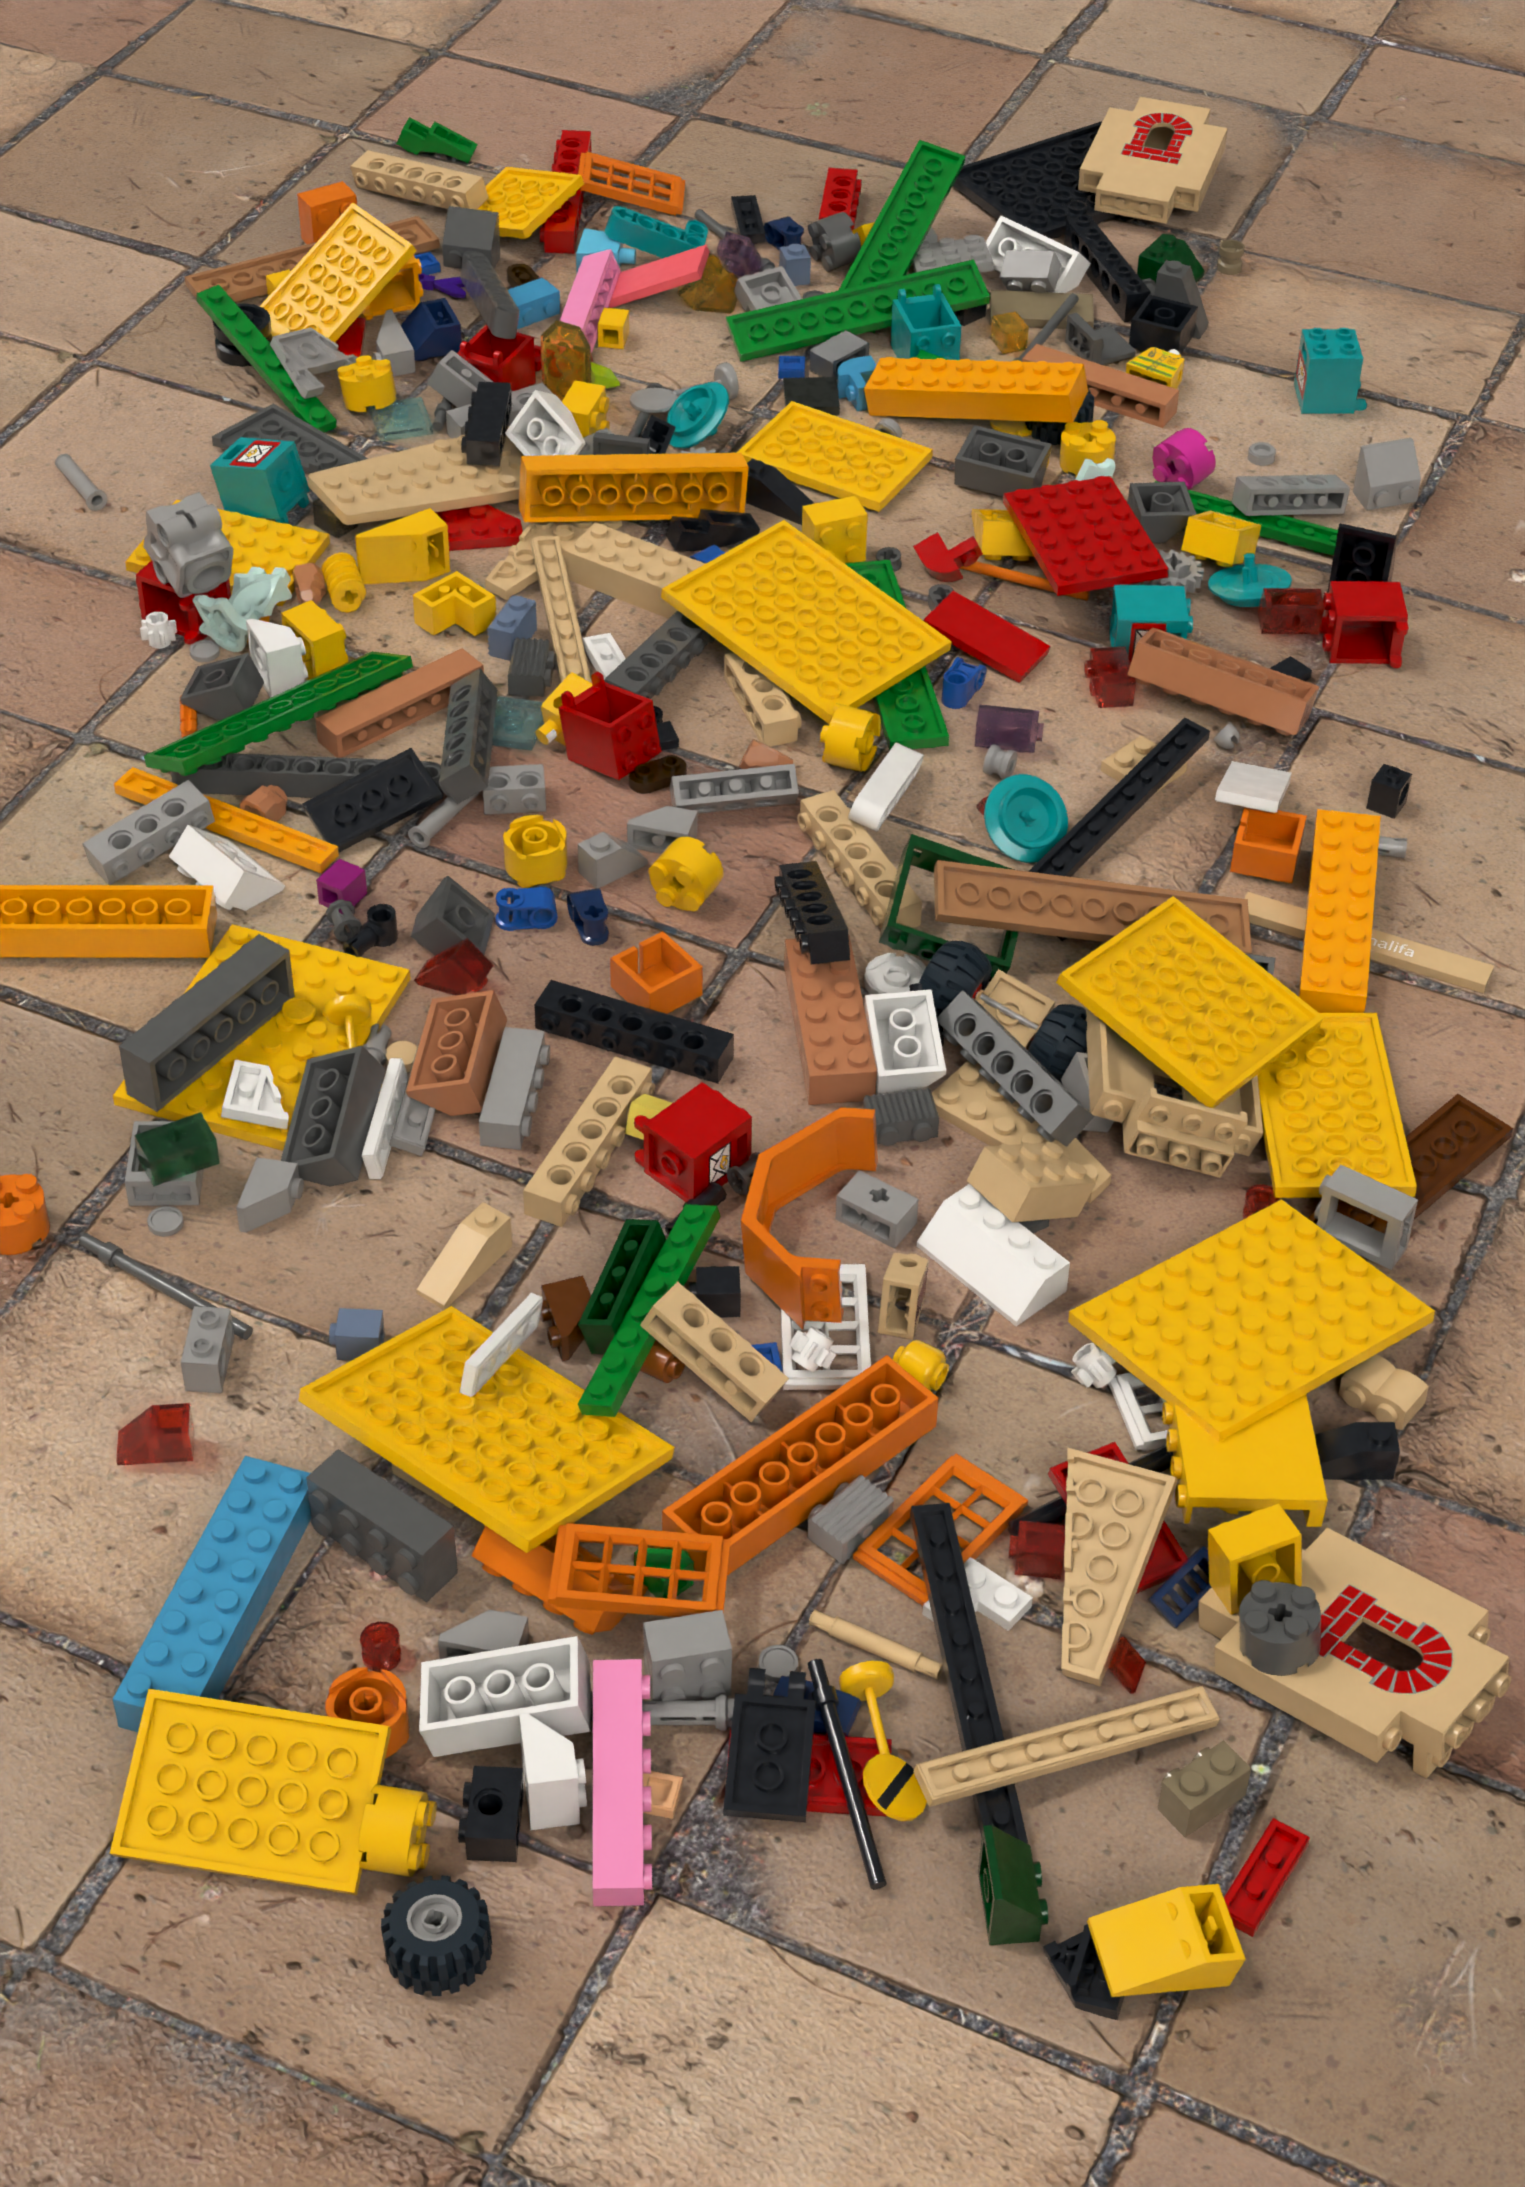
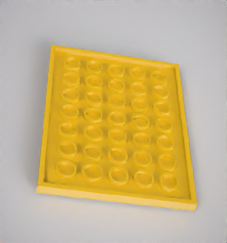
M785 520L665 586L661 592L663 600L828 724L831 722L832 710L836 703L858 708L950 651L952 643L944 635Z
M232 924L185 992L216 969L220 963L236 953L244 944L260 934L289 950L295 997H307L315 1003V1017L304 1024H292L284 1019L281 1010L158 1112L127 1095L125 1079L113 1094L114 1105L171 1121H204L205 1130L283 1151L307 1059L348 1049L345 1026L334 1025L327 1020L324 1014L325 1003L332 998L342 995H360L369 999L372 1008L370 1017L366 1021L354 1025L356 1047L363 1046L368 1041L371 1027L374 1024H379L380 1029L411 980L410 970ZM235 1060L270 1067L274 1077L273 1084L278 1087L281 1095L282 1108L289 1115L287 1130L221 1117L222 1106Z
M1281 1199L1070 1310L1068 1323L1172 1407H1174V1403L1179 1406L1212 1437L1220 1442L1432 1323L1435 1310Z
M452 1306L300 1388L299 1402L526 1553L556 1535L560 1525L576 1522L673 1458L675 1449L674 1446L620 1412L615 1417L582 1415L578 1402L585 1390L519 1348L475 1395L469 1397L460 1393L465 1362L493 1332Z

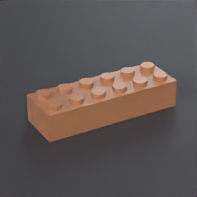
M1153 627L1137 642L1127 674L1134 677L1135 681L1140 684L1157 685L1162 687V690L1168 694H1182L1190 697V700L1196 704H1210L1218 707V710L1224 714H1237L1246 717V720L1254 725L1265 724L1274 727L1276 732L1287 736L1297 735L1307 722L1319 686Z
M850 935V960L813 965L810 964L806 954H801L799 942H796V939H785L784 971L808 1105L864 1101L866 1095H876L877 1069Z

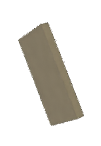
M991 290L990 325L1043 328L1072 293ZM1076 294L1079 300L1067 315L1077 312L1093 328V294ZM1067 315L1057 326L1058 329H1066Z

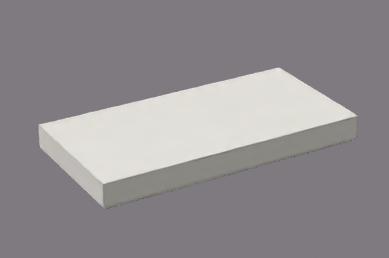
M1232 761L1217 789L1215 800L1216 802L1275 813L1278 811L1290 784L1292 773Z

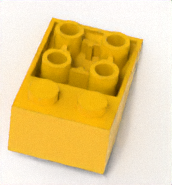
M431 508L355 535L357 564L363 584L427 581L450 572L448 525Z
M1219 1884L1178 1887L1089 1917L1087 1920L1111 1997L1230 1986L1246 1960Z

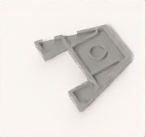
M311 327L273 336L270 343L273 351L304 399L322 395L325 386L314 374L329 372L341 366L356 363V358H358L353 354L348 356L338 350V344Z

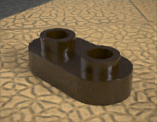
M513 264L507 268V281L513 288L540 278L526 264Z
M668 755L645 764H640L636 766L634 771L629 773V787L641 794L670 787L672 776L687 775V764L682 758L675 755Z

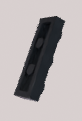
M756 195L731 196V207L739 240L748 245L765 242V230Z

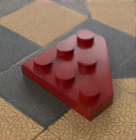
M488 504L435 512L448 525L449 551L517 545L520 541L519 536L523 532L520 519Z

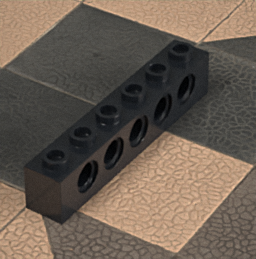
M1078 215L1075 218L1066 219L1064 245L1079 252L1091 263L1086 271L1087 276L1123 322H1130L1148 295L1151 294V291L1090 215Z
M817 861L779 865V876L774 877L776 895L780 897L781 907H784L786 918H789L791 930H794L796 942H799L801 954L807 955L811 965L850 960L848 927Z
M550 980L534 1004L535 1029L717 1084L734 1058V1034L558 981Z

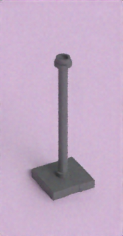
M651 383L646 388H663V386L659 383ZM640 411L628 436L595 432L593 436V455L649 454L650 439L639 437L651 413Z

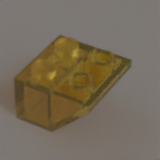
M709 253L701 280L679 286L677 294L695 311L731 314L737 302L734 290L738 278L722 265L717 256Z

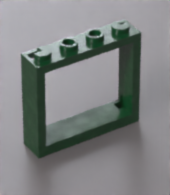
M911 834L902 851L879 943L887 945L894 950H902L930 961L936 951L948 940L896 923L910 866L912 865L934 873V866L937 860L1004 869L1012 868ZM1003 931L997 957L985 954L992 966L989 982L998 969L1006 974L1008 973L1014 955L1018 931Z

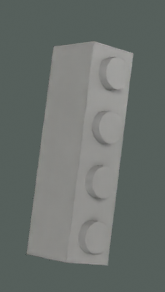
M504 1028L479 1119L480 1146L521 1150L524 1136H530L532 1128L530 1113H536L538 1106V1092L536 1090L542 1089L544 1083V1069L542 1067L543 1065H548L550 1060V1045H545V1031Z

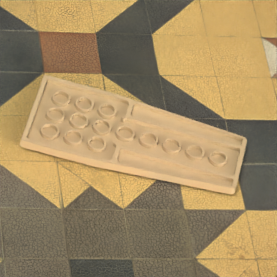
M460 435L458 438L438 439L431 444L310 473L308 475V487L343 524H360L407 517L429 508L434 512L519 499L521 456L524 455L506 435L500 466L467 464L466 453H462L461 450L462 436L465 435Z

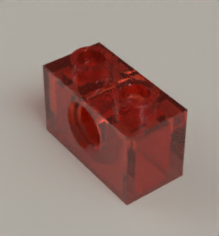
M1263 588L1258 610L1261 634H1319L1324 614L1321 589Z
M1125 646L1090 648L1089 660H1085L1084 672L1085 677L1090 678V695L1095 696L1098 708L1128 707L1134 704L1136 681L1134 677L1127 675L1130 661Z

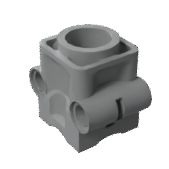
M200 492L189 495L174 505L159 506L146 511L147 535L144 538V549L153 561L154 571L162 584L170 583L178 597L183 598L194 593L208 592L230 578L233 547L221 530L222 520L217 508L213 504L208 505Z

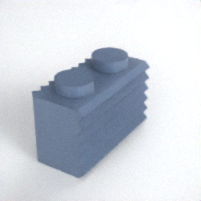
M515 595L509 598L487 628V635L489 636L487 638L489 641L487 643L489 645L488 654L490 656L511 661L514 640L517 637L519 639L524 637L526 640L532 638V635L537 631L535 600Z

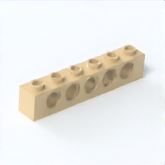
M367 150L350 166L356 187L436 207L448 209L449 206L477 210L488 199L483 177L370 150Z
M834 790L802 799L800 814L797 817L801 830L807 832L815 848L824 854L829 866L835 869L841 876L844 886L851 889L856 896L858 904L861 907H865L873 923L882 930L897 869L864 827L848 819L850 810ZM906 882L896 923L914 928L921 925L922 901Z
M616 1056L613 1058L524 1188L525 1215L563 1227L568 1217L576 1214L580 1205V1199L585 1192L591 1191L596 1175L600 1169L604 1170L607 1167L612 1151L616 1146L620 1147L624 1141L631 1102L643 1094L654 1095L655 1084L652 1083V1068Z

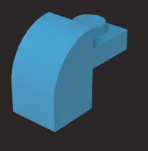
M871 355L846 360L838 368L837 388L839 399L847 397V400L852 402L857 411L867 410L864 387L876 367V363Z

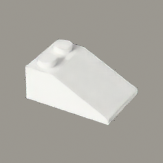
M538 390L533 392L505 432L524 456L578 455L586 444L571 411L556 395Z

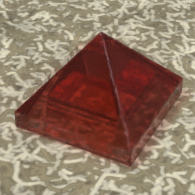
M1121 1637L1107 1670L1130 1694H1133L1138 1687L1146 1661L1125 1637Z

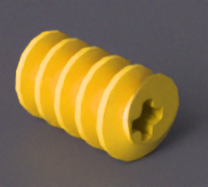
M344 552L335 553L329 556L321 566L324 581L333 606L340 612H354L360 607L366 595V588L354 557Z

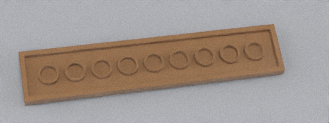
M419 216L384 224L411 243L417 250L414 254L426 253L440 248L439 238ZM317 242L185 276V284L195 298L197 293L216 285H220L235 303H240L245 299L256 296L262 297L267 295L266 275L289 269L292 271Z
M937 860L934 866L935 921L1107 942L1174 896L1242 952L1252 954L1248 899Z

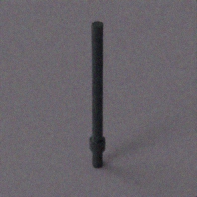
M814 1659L807 1664L814 1686L812 1698L816 1700L815 1708L821 1712L870 1888L873 1890L880 1889L886 1886L887 1883L836 1707L839 1705L835 1687L829 1684L823 1660Z

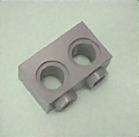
M543 764L490 767L488 787L483 789L484 815L546 812Z
M194 1306L181 1358L185 1391L222 1393L234 1342L230 1308Z

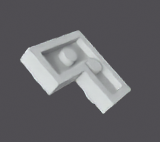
M971 1557L964 1563L974 1611L980 1612L1009 1631L1032 1607L1033 1597ZM928 1600L923 1605V1615L933 1621Z

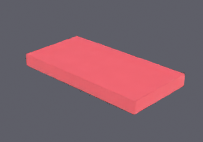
M707 245L620 272L609 308L701 280L710 253Z

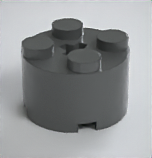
M845 212L836 213L808 225V232L813 242V246L810 247L812 257L815 261L821 260L827 272L853 263L861 249L858 232L853 234L850 226L854 225V223Z
M1261 1580L1252 1585L1251 1591L1243 1598L1240 1604L1239 1634L1240 1651L1243 1656L1246 1655L1252 1661L1254 1668L1266 1674L1286 1676L1297 1673V1668L1307 1663L1309 1667L1316 1661L1321 1648V1610L1316 1600V1594L1311 1588L1306 1586L1299 1587L1283 1582L1271 1583L1267 1580Z

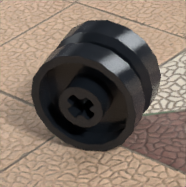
M237 304L271 343L272 328L269 312L255 304ZM213 321L217 357L222 362L232 366H252Z

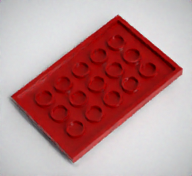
M1098 476L1094 479L1082 481L1072 480L1068 483L1043 485L1026 490L1017 489L1014 492L1003 494V503L1057 596L1114 587V585H1127L1168 578V566L1111 476Z

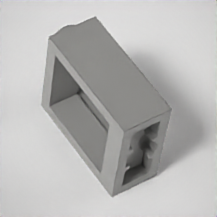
M134 1121L125 1176L129 1206L199 1205L207 1149L204 1121ZM193 1151L191 1171H143L145 1153Z
M1340 1164L1332 1176H1325L1320 1185L1319 1194L1322 1195V1200L1314 1213V1218L1318 1220L1317 1225L1356 1254L1392 1270L1408 1247L1418 1199ZM1339 1199L1388 1221L1385 1234L1336 1212Z

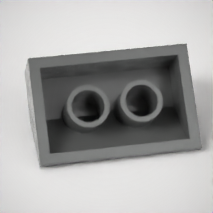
M974 425L955 458L954 484L1003 496L1007 492H1014L1017 489L1026 490L1041 487L1052 444Z

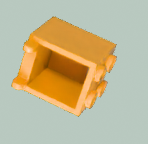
M413 255L400 269V272L392 278L359 316L366 318V320H371L374 316L384 315L386 310L392 309L393 313L415 309L420 303V297H423V287L419 281V274H422L420 260L416 259Z

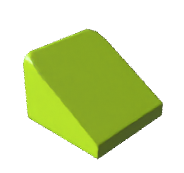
M589 361L585 362L586 378L589 383L606 386V389L620 386L619 380L610 368Z

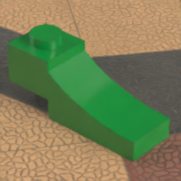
M410 117L396 143L407 152L416 155L420 152H435L452 156L466 163H469L478 145L435 121L431 128Z

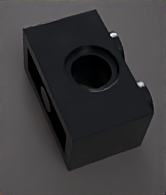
M473 1767L472 1782H465L463 1788V1807H468L467 1818L460 1817L458 1842L465 1843L467 1860L517 1862L524 1800L523 1768ZM489 1812H496L494 1815H485Z

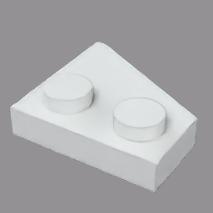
M235 1060L222 1106L221 1117L287 1130L289 1115L282 1108L281 1095L278 1087L273 1084L274 1077L269 1066Z

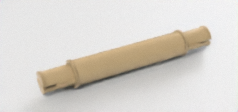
M816 1609L810 1616L809 1625L828 1632L830 1637H835L907 1668L914 1673L919 1671L938 1680L943 1671V1663L923 1656V1652H918L841 1619L839 1616L833 1618Z

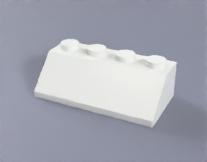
M1000 216L986 241L993 260V270L1001 273L1006 250L1054 251L1061 263L1055 291L1045 292L1067 293L1076 288L1091 264L1079 252L1003 216Z
M970 1184L943 1201L917 1241V1247L1015 1326L1024 1322L1067 1291L1070 1262L1019 1222L1010 1221Z

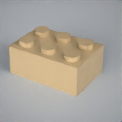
M1052 1142L984 1146L967 1179L969 1184L1012 1222L1078 1217L1096 1185V1182L1086 1174L1087 1171L1083 1166L1072 1162L1063 1154V1149Z

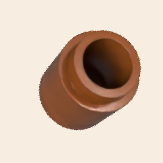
M656 1340L640 1371L664 1383H670L673 1379L681 1376L685 1364Z

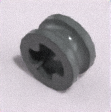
M885 547L876 553L877 561H891L894 572L901 568V552L897 548Z

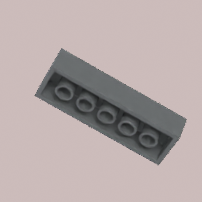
M258 934L226 961L220 963L206 977L199 980L191 989L175 999L157 1016L151 1018L147 1024L132 1036L127 1037L119 1045L127 1095L158 1112L280 1012L283 1004L295 997L289 950Z

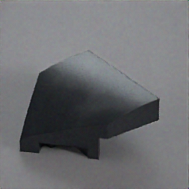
M1088 1924L1084 1925L1083 1932L1059 1944L1053 1941L1043 1946L1046 1957L1075 2008L1118 2020L1125 1996L1111 1997Z

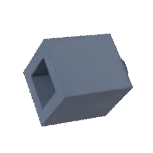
M791 244L786 247H780L779 267L783 266L794 286L810 284L811 257L805 245Z
M339 1308L337 1323L330 1324L329 1343L336 1346L337 1360H353L384 1343L383 1310Z

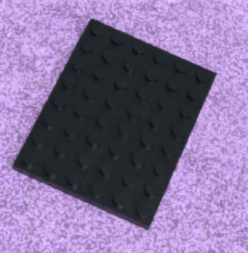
M1102 121L964 165L953 184L956 189L996 219L1003 216L1050 239L1064 235L1066 219L1075 218L1078 215H1090L1096 224L1120 216L1095 211L1096 193L1078 190L1080 167Z

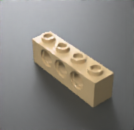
M734 652L724 654V678L759 741L770 747L797 741L798 728H801V717L797 710L794 711L791 706L788 693H784L779 686Z
M679 1282L653 1305L640 1324L642 1328L750 1422L775 1398L789 1379L776 1365L767 1360L747 1340L737 1334L722 1318L714 1314Z

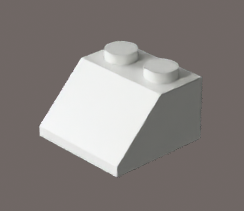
M252 618L246 620L250 657L264 680L263 687L270 698L304 683V679L308 678V672L302 660V655L306 653L302 638H297L292 629L287 626Z
M528 1713L519 1714L522 1765L531 1830L580 1824L579 1807H587L586 1775L583 1758L575 1759L573 1742Z

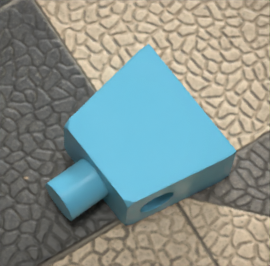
M584 228L576 252V271L578 272L583 256L609 249L612 250L619 268L621 263L635 264L636 249L623 248V243L609 238L604 231Z

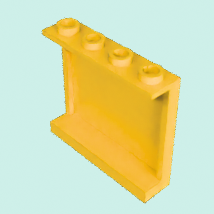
M1306 1394L1220 1442L1175 1403L1174 1407L1167 1402L1163 1403L1162 1421L1164 1425H1169L1166 1435V1447L1168 1452H1173L1170 1471L1171 1476L1176 1477L1178 1482L1175 1490L1176 1508H1182L1184 1524H1190L1193 1507L1265 1509L1279 1503L1283 1510H1303L1306 1527H1322L1328 1499Z

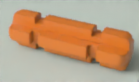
M180 701V731L183 738L198 731L196 728L197 711L183 705Z

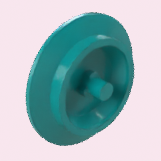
M708 382L693 386L675 400L667 416V423L676 427L669 443L671 446L677 449L690 448L699 444L708 436H713L717 433V427L723 420L729 405V394L722 384Z
M1252 553L1244 555V564L1224 568L1214 573L1208 581V588L1214 595L1220 597L1225 603L1238 607H1258L1272 603L1292 585V577L1287 571L1272 565L1255 564V555Z
M1027 774L1013 775L1000 781L988 795L984 809V821L988 835L994 845L1011 859L1024 863L1038 862L1067 834L1068 814L1065 804L1059 793L1041 778Z

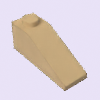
M482 1202L459 1224L416 1289L417 1295L443 1310L450 1306L512 1247L511 1217Z

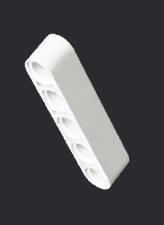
M895 743L856 797L848 819L877 832L915 778L924 755L899 743Z

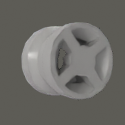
M991 745L984 760L983 772L989 775L993 773L999 774L1001 779L1012 776L1017 762V752L1014 750L1003 751L1000 746Z

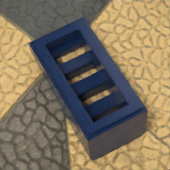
M1204 1546L1197 1549L1148 1599L1174 1629L1199 1606L1198 1601L1211 1588L1209 1582L1206 1583L1193 1569L1198 1565L1209 1577L1208 1550ZM1186 1574L1201 1589L1198 1593L1183 1579ZM1176 1584L1191 1598L1188 1604L1173 1589ZM1165 1594H1168L1182 1609L1178 1614L1162 1599Z

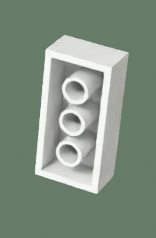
M578 1636L421 1662L419 1732L433 1757L521 1743L519 1714L528 1713L562 1736L591 1732L590 1661Z

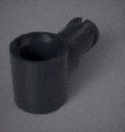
M376 904L370 907L367 911V922L360 927V932L343 944L344 952L361 957L373 946L386 947L394 944L398 939L395 909L388 904Z

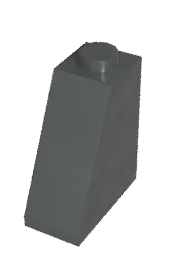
M1166 260L1157 272L1155 296L1198 306L1195 334L1192 338L1200 339L1208 328L1209 322L1191 266L1184 265L1179 261Z

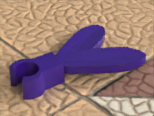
M424 273L419 274V281L423 289L433 290L435 287L455 298L466 297V292L461 288L465 286L460 277L435 280V276L425 275Z

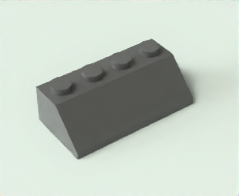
M363 1046L307 1059L281 1161L298 1163L299 1178L331 1187L357 1181L363 1162L362 1152L385 1073V1068Z

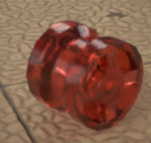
M1257 1184L1251 1186L1246 1191L1245 1205L1242 1213L1243 1219L1280 1200V1198H1274L1273 1187Z
M379 1621L371 1623L364 1628L360 1635L361 1654L364 1665L369 1670L381 1672V1669L391 1671L397 1667L402 1655L398 1629L393 1624Z

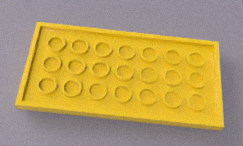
M1377 1012L1320 1013L1325 1018L1317 1029L1257 1074L1263 1136L1274 1198H1322V1195L1319 1194V1188L1326 1175L1332 1176L1340 1164L1411 1197H1415L1417 1185Z

